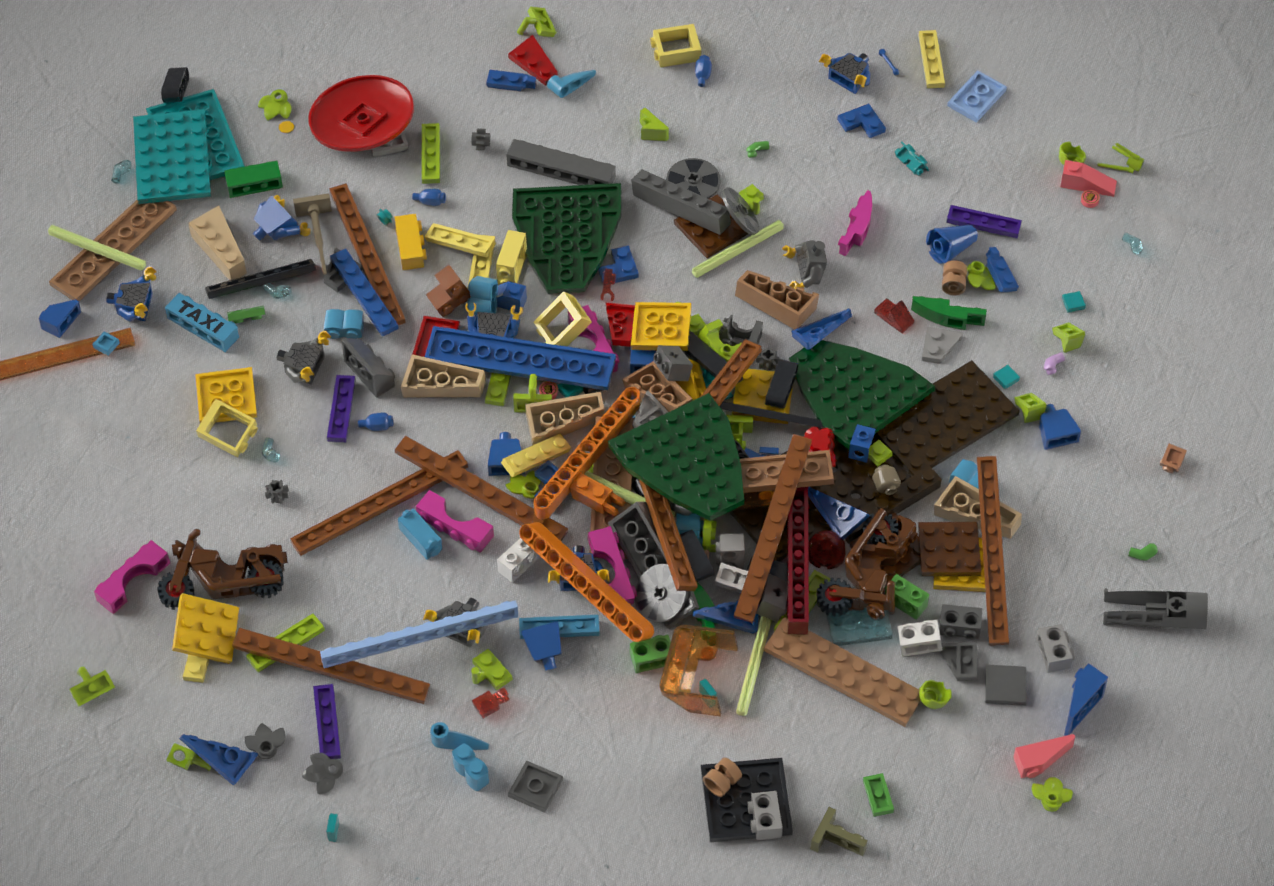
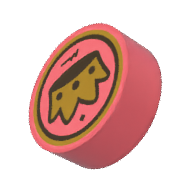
M1086 190L1082 193L1081 203L1085 207L1094 208L1099 204L1100 196L1094 190Z
M544 382L539 387V394H552L553 400L558 396V386L554 382Z

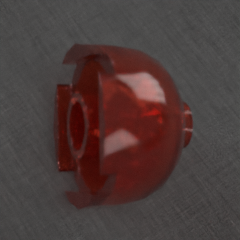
M822 530L810 538L808 542V560L812 565L817 568L823 566L827 567V569H834L844 562L846 555L845 542L836 532Z

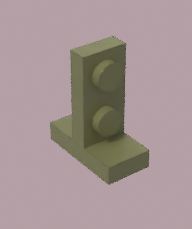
M828 807L811 840L810 850L818 853L824 840H827L863 856L868 840L859 834H852L839 825L834 826L836 809Z

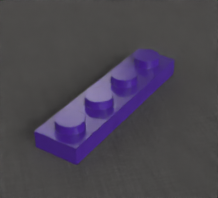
M950 205L946 223L958 226L972 225L976 230L1018 239L1022 220Z
M336 375L327 442H347L356 382L355 376Z
M334 685L313 686L319 751L326 754L330 759H341Z

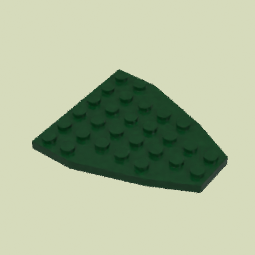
M621 183L513 188L512 220L517 232L526 233L527 259L547 294L585 292L604 261L622 217Z
M821 340L811 349L804 347L789 357L790 362L799 364L795 379L801 394L817 419L821 420L823 428L832 429L835 439L847 449H850V443L857 424L876 429L875 433H877L935 391V385L909 366L851 346Z
M709 393L608 441V446L628 473L671 502L709 521L744 505L741 462L730 422Z

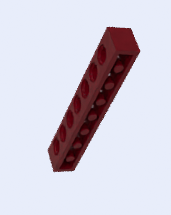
M800 487L796 489L787 517L788 634L808 635V487Z

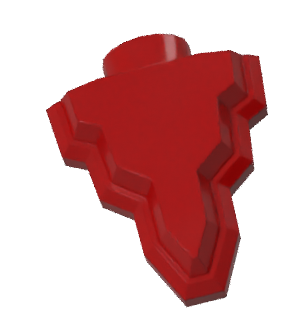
M818 427L809 428L804 434V437L812 439L809 452L829 450L832 468L835 467L836 460L833 452L835 448L833 442L835 435L832 429L823 428L819 430Z

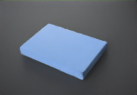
M977 70L948 101L947 106L977 123L1006 92L1007 86Z

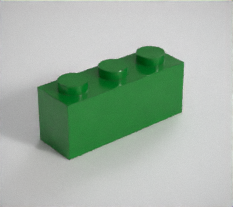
M278 160L224 170L230 198L283 188Z

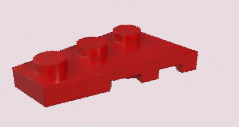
M533 35L508 53V58L531 76L536 77L545 86L552 76H558V71Z
M606 303L612 345L631 347L635 305Z

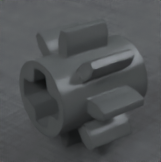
M478 128L477 132H472L471 144L476 146V150H485V146L490 147L491 134L486 133V129Z
M767 348L761 351L756 358V363H759V369L762 368L766 371L776 370V364H778L780 357L777 356V351Z
M272 480L269 485L265 486L266 499L271 498L272 504H281L285 498H289L288 485L283 486L282 480Z

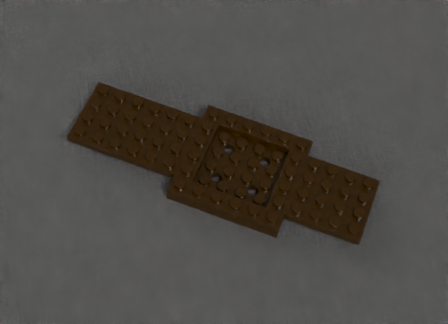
M971 360L934 382V392L874 434L871 445L880 440L892 451V456L879 466L874 464L869 458L867 463L849 458V449L834 439L835 448L833 452L836 460L835 468L837 469L836 472H833L834 484L810 486V488L869 515L873 513L875 516L880 508L886 511L887 517L894 512L898 514L941 487L942 479L932 469L933 467L1017 417L1020 410ZM854 451V453H855L856 455H858V456H864L863 453H859L858 451ZM882 465H889L896 469L901 484L894 494L886 495V493L882 494L877 491L872 479L876 468ZM761 491L751 492L744 496V505L730 511V514L756 544L758 543L770 503H764L759 499ZM857 493L861 497L859 499L852 498L851 495ZM808 497L809 544L832 529ZM787 520L774 560L779 562L788 557ZM863 523L844 539L848 544L862 535Z

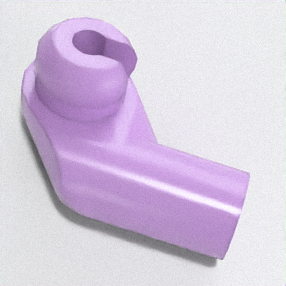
M1060 352L1046 359L1044 370H1046L1048 375L1056 373V364L1065 361L1063 353Z

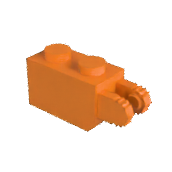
M581 472L569 487L573 499L601 514L608 512L616 516L619 511L611 505L612 502L622 507L626 503L624 499L614 494L612 489Z

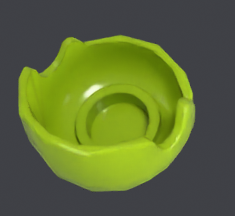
M1071 141L1064 142L1059 148V161L1063 165L1065 160L1084 163L1086 154L1080 145L1073 147Z
M928 680L919 688L920 700L925 706L930 709H940L950 701L952 691L944 687V682Z

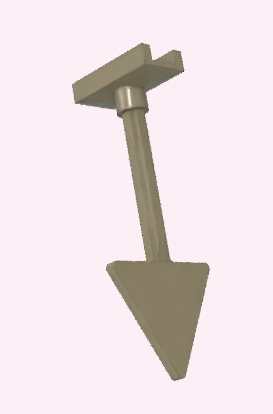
M328 193L295 198L293 202L296 217L307 215L311 217L323 275H326L323 239L318 216L320 213L332 212L330 195Z

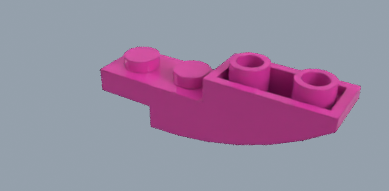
M869 190L866 191L864 196H860L856 208L853 207L851 209L847 233L839 239V254L845 257L854 244L861 247L867 236L872 213V194Z

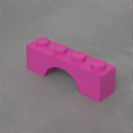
M589 305L583 306V310L592 323L578 337H585L593 341L596 345L593 351L616 354L613 373L617 372L620 361L617 353L612 351L611 341L609 338H605L604 328L598 324L595 311H591ZM568 311V324L570 325L574 318Z
M431 490L416 505V512L425 522L434 526L437 531H443L450 535L453 540L464 543L471 550L481 553L494 537L493 525L478 517L464 522L450 518L446 514L445 498Z
M611 526L588 532L587 540L593 557L606 560L614 569L615 577L608 585L630 605H633L637 593L635 586H631L629 581L631 579L628 567L625 568L623 563L625 561L622 549H618L617 543H619L617 533L612 531Z
M152 540L144 544L133 557H129L124 565L118 570L113 571L106 581L96 587L94 593L97 602L112 614L116 613L128 602L125 589L129 581L142 574L157 576L170 564L168 553Z

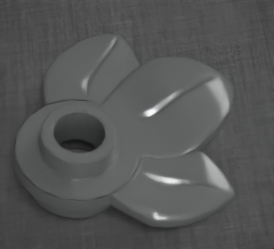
M261 723L255 732V736H245L246 747L251 751L257 752L261 759H271L275 756L277 748L285 741L284 728H279L272 732L269 727Z
M324 753L310 755L312 765L305 769L302 777L307 781L317 782V794H324L334 787L335 779L339 778L343 773V766L339 760L330 759ZM332 765L337 768L334 773L329 771V767Z

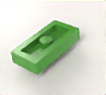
M264 305L227 312L228 321L234 323L244 322L245 318L250 317L251 320L261 319L262 315H266Z
M883 773L863 777V784L873 817L894 813V807Z

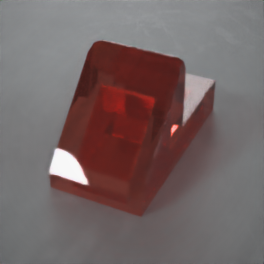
M886 298L874 309V314L902 334L914 324V319L902 300L894 304Z

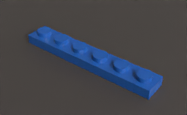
M345 248L330 255V261L381 336L383 337L398 330L397 322L348 250Z

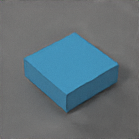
M104 331L93 343V348L109 356L120 342L118 338Z

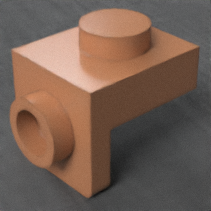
M1169 443L1160 461V466H1163L1162 470L1169 473L1179 472L1187 450Z

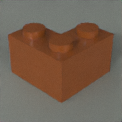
M447 265L434 275L440 284L425 294L442 317L450 314L456 307L465 303L471 297L470 291L450 265Z

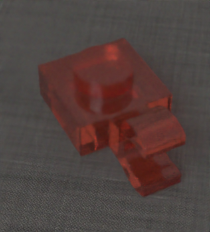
M605 268L601 300L604 299L606 293L610 294V301L614 300V293L610 289L611 284H615L616 274H613V269Z
M505 688L498 690L493 695L490 691H487L473 699L472 704L482 719L498 711L500 709L499 704L509 700L507 696L509 694Z

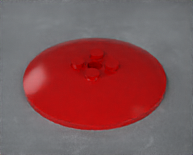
M381 75L356 76L332 85L318 96L309 111V127L315 139L328 148L345 152L365 151L390 142L405 130L413 117L414 101L407 87L393 78Z

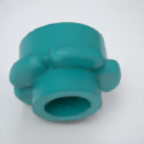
M379 209V213L376 214L377 218L385 226L388 223H392V214L387 209Z

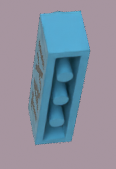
M178 293L165 307L167 319L224 352L239 338L238 327L234 322L227 321L220 314L211 312L203 304L199 305L189 296Z

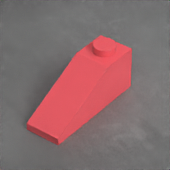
M1065 160L1060 187L1078 191L1094 190L1098 194L1114 197L1117 181L1084 163Z
M1071 734L1016 747L1014 760L1021 778H1034L1044 772L1073 747L1075 735Z

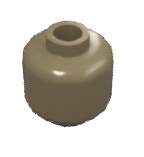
M882 465L876 468L872 479L877 491L882 494L886 493V495L894 494L901 484L896 469L889 465Z

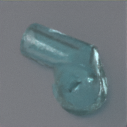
M123 160L114 166L111 179L113 183H120L121 175L131 169L132 163L130 160Z
M1125 232L1122 241L1130 244L1131 251L1134 254H1140L1143 251L1141 239Z
M268 283L263 288L275 299L287 297L292 293V289L288 285L275 287Z
M265 438L262 456L268 461L276 463L280 459V454L273 449L274 440L272 438Z

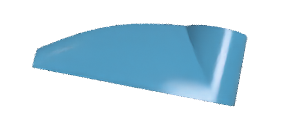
M596 70L576 72L561 78L554 75L549 79L547 88L560 98H563L594 77Z
M442 722L433 724L430 729L432 744L437 748L454 750L463 743L470 746L473 750H488L489 743L461 732L449 730L448 726Z

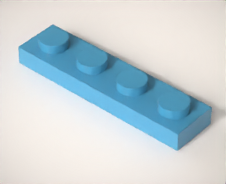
M599 614L519 618L520 639H523L521 631L556 621L559 623L560 637L600 636Z

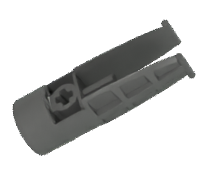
M1107 588L1104 589V602L1146 606V611H1105L1103 615L1104 625H1107V622L1162 628H1207L1208 593L1147 590L1108 592Z

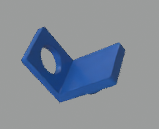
M857 424L850 443L849 458L867 463L869 448L876 429ZM854 451H860L864 456H858Z

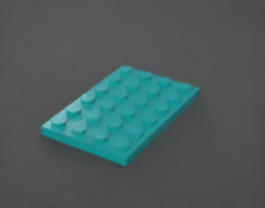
M214 89L183 97L182 102L162 103L146 108L147 115L205 109L210 180L224 177V170L245 167Z
M205 109L133 116L138 204L211 197Z

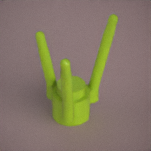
M1115 143L1116 146L1113 145L1112 149L1128 157L1126 165L1129 167L1103 163L1097 164L1099 167L1128 171L1133 174L1134 170L1140 171L1145 159L1121 144Z

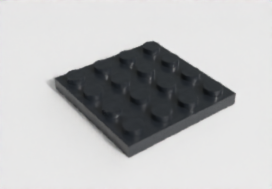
M782 757L734 762L741 770L742 777L734 785H730V789L722 797L713 794L703 781V777L711 769H715L717 763L701 765L710 843L755 839L756 833L751 831L753 814L748 812V802L751 801L752 793L769 791L777 792L782 822V836L793 835ZM759 805L760 808L767 807L766 805ZM768 823L762 824V826H764V827H769V826H771V825L768 824Z

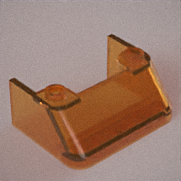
M692 625L678 626L673 632L659 684L662 695L690 713L721 717L722 713L717 696L691 693L699 660L710 661L714 659L718 649L738 651L735 631Z

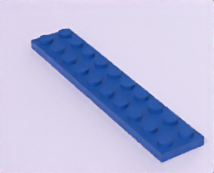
M433 326L425 353L426 358L481 369L486 372L530 378L531 374H536L537 380L607 391L616 361V354L437 326Z

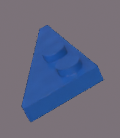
M848 308L791 331L792 337L806 349H811L851 318V309Z
M808 487V497L836 536L842 541L870 517L868 513Z
M739 600L722 603L710 608L704 607L693 612V617L754 634L758 631V614H756L753 623L734 618Z
M182 734L179 738L232 785L238 782L258 756L257 752H247L240 750L238 747H229L226 744L212 740L206 741L194 735Z

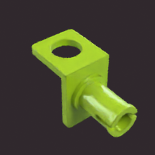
M176 743L173 744L166 759L167 762L185 770H188L192 764L205 768L208 771L211 770V766L194 751ZM182 751L185 754V759L177 761L173 756L174 752Z

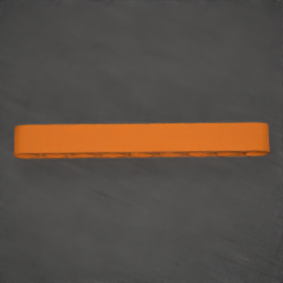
M628 387L622 392L534 499V514L537 518L547 519L553 514L571 492L569 487L581 472L585 475L586 471L591 468L608 447V441L615 438L640 407V391L637 388Z
M534 522L520 527L519 535L521 539L634 642L648 640L653 637V625L543 524Z

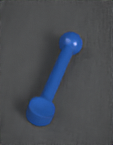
M880 49L879 55L884 57L893 70V74L898 75L900 73L899 69H896L886 56L885 49Z

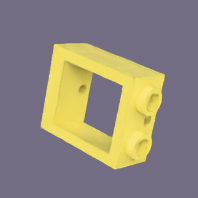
M694 24L653 30V37L650 38L651 47L655 48L654 58L655 61L659 62L660 67L693 63L701 56V47ZM688 38L690 48L663 52L661 42Z
M512 230L507 231L496 263L498 285L508 281L518 283L527 257L526 233Z
M563 292L533 323L537 327V333L546 340L545 343L567 347L592 321L576 298L571 294ZM566 307L574 321L554 338L547 325Z
M215 399L196 432L199 438L238 458L240 453H244L247 449V442L250 437L253 438L258 427L254 418ZM221 413L248 426L236 447L209 434Z

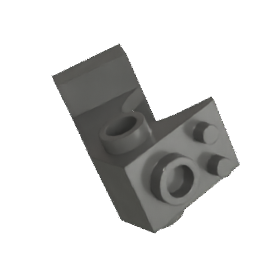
M730 315L729 318H724L723 322L725 323L719 331V339L723 344L735 346L741 342L743 343V341L733 339L737 337L759 345L763 334V322L756 320L752 329L745 330L738 328V324L733 321V315Z

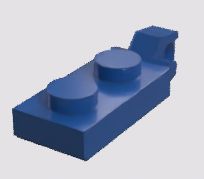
M489 70L486 86L488 88L521 91L526 88L535 89L536 77L523 73Z
M989 247L986 253L988 258L986 266L999 291H1017L1019 286L1003 256H1000V252L996 247Z

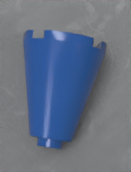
M972 225L934 228L926 236V244L930 245L931 249L929 254L939 264L949 262L977 241L978 232Z

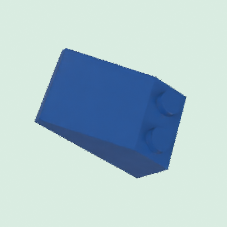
M1089 663L1084 669L1080 668L1074 676L1076 680L1072 685L1074 689L1064 736L1070 735L1104 696L1108 676Z

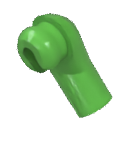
M769 141L752 143L746 149V152H748L747 156L753 158L757 156L756 151L769 150Z
M1154 543L1148 544L1141 550L1131 547L1128 556L1147 561L1157 554L1158 549Z

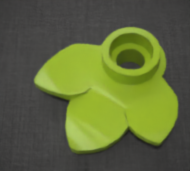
M277 89L271 95L262 97L258 103L259 108H264V116L267 121L278 114L288 119L292 110L291 104L287 101L288 95L282 89Z
M973 261L968 265V281L973 287L978 288L981 286L986 290H994L996 288L992 275L982 262Z
M532 470L526 477L520 474L514 477L510 475V483H507L505 486L514 494H521L526 498L534 499L535 494L540 491L539 485L541 481L535 476V471Z
M1056 777L1048 778L1044 785L1032 784L1033 796L1041 800L1044 809L1047 811H1057L1062 803L1069 802L1072 799L1073 791L1063 788L1061 780Z

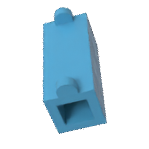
M414 508L410 511L407 509L402 513V516L398 518L399 530L426 560L438 555L443 550L441 538Z

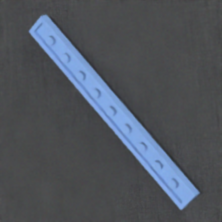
M516 600L511 602L505 601L492 607L486 606L473 612L467 611L461 615L448 616L442 620L426 622L415 627H406L400 631L387 632L381 636L368 637L362 641L346 643L343 646L329 647L324 651H320L323 668L517 618L518 606Z

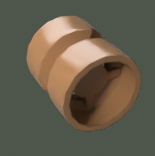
M955 260L944 264L943 292L954 296L965 292L966 264Z
M724 757L715 765V769H711L703 777V781L713 794L722 797L730 789V785H734L742 777V773L733 761Z

